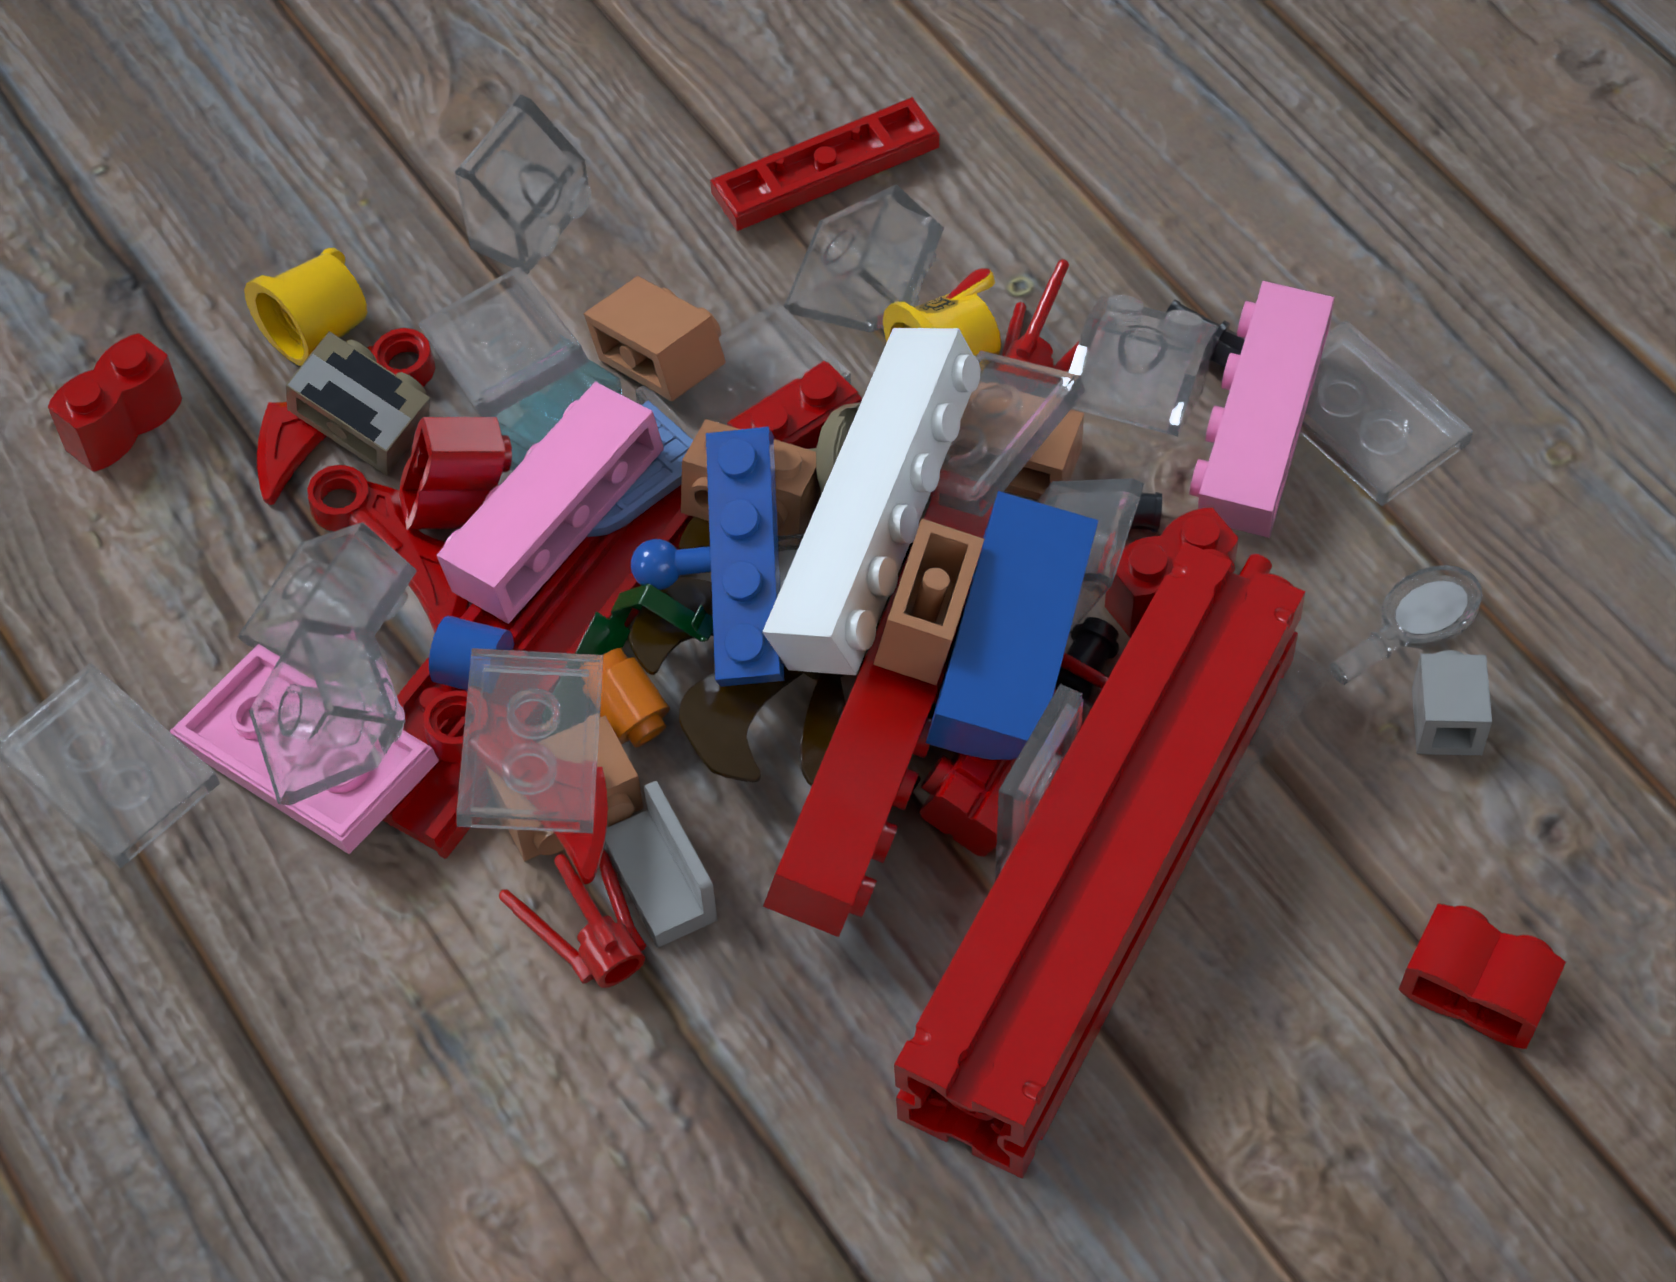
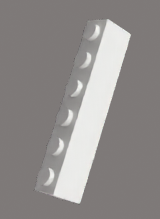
M959 328L892 329L762 632L788 670L857 675L866 650L872 646L876 636L877 623L888 597L896 588L898 572L908 547L915 539L919 521L928 498L938 485L940 469L951 442L958 436L960 420L970 395L977 389L980 381L981 368L979 361L973 355Z

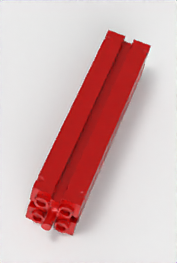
M1186 542L1182 544L1173 561L1171 573L1166 574L920 1016L913 1039L907 1040L894 1063L895 1087L900 1088L896 1097L897 1119L942 1141L948 1142L950 1137L972 1147V1155L1021 1179L1024 1177L1035 1155L1038 1141L1043 1140L1274 698L1280 679L1284 678L1294 659L1298 632H1295V629L1301 619L1306 591L1294 587L1283 577L1269 574L1272 569V563L1266 557L1260 554H1251L1242 571L1237 575L1234 573L1235 565L1233 561L1222 552L1213 549L1203 550Z

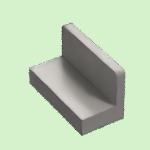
M653 781L644 785L647 810L607 827L604 849L609 854L610 860L656 947L659 948L718 920L712 881L658 782Z

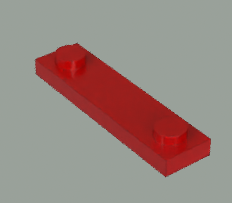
M911 97L710 180L711 193L735 230L739 231L940 148V134L914 98Z

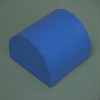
M453 616L444 617L437 627L430 648L429 673L432 682L492 697L514 647L511 631Z

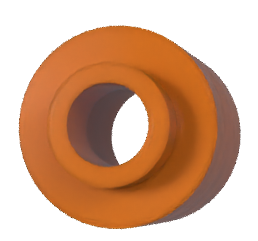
M616 648L603 654L579 674V678L585 686L582 692L583 696L598 718L607 717L621 744L630 741L634 748L640 747L658 736L666 728L662 718L669 712V705L636 657L628 658L622 648Z

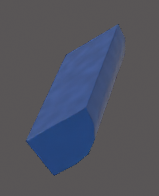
M998 491L983 537L984 542L970 583L926 739L927 744L989 760H1013L1027 756L1041 744L1099 520Z

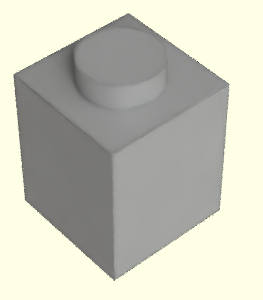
M1454 650L1440 651L1435 654H1420L1412 685L1416 754L1482 756L1492 725L1486 655H1465Z

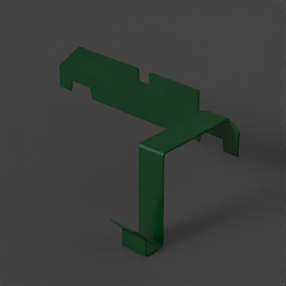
M651 584L621 592L611 610L612 615L610 619L597 611L595 612L575 654L583 658L579 668L569 663L541 718L547 741L569 732L573 724L578 726L584 725L592 707L582 694L585 686L580 680L579 674L603 654L616 648H623L631 632L624 624L632 608L640 611L642 606L700 642L709 640L713 632V617L706 613L701 604L695 613Z

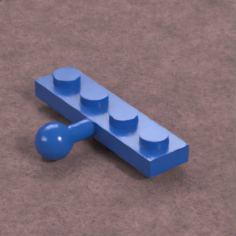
M769 427L706 433L710 546L677 550L668 541L662 539L647 540L634 551L631 558V571L635 580L641 586L651 584L659 590L673 585L680 575L711 572L716 682L722 687L785 681L784 663L762 633L780 592L774 435Z

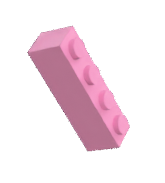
M1262 281L1256 303L1245 301L1237 331L1238 337L1245 338L1241 355L1229 354L1221 385L1222 389L1230 390L1225 408L1213 407L1205 441L1214 443L1209 461L1198 459L1189 495L1199 497L1198 509L1214 508L1231 529L1270 538L1330 330L1334 297Z
M595 381L579 400H575L567 407L563 417L540 442L530 447L523 461L506 480L489 492L483 505L462 528L454 531L448 537L444 547L437 554V558L451 591L509 624L664 450L653 411Z

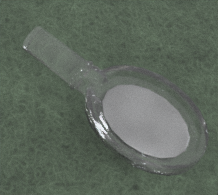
M1449 565L1431 566L1403 578L1385 597L1381 609L1382 628L1378 632H1371L1369 638L1330 664V671L1339 683L1345 685L1383 658H1390L1392 652L1401 646L1410 648L1432 647L1461 634L1472 624L1480 610L1482 587L1477 578L1467 570Z

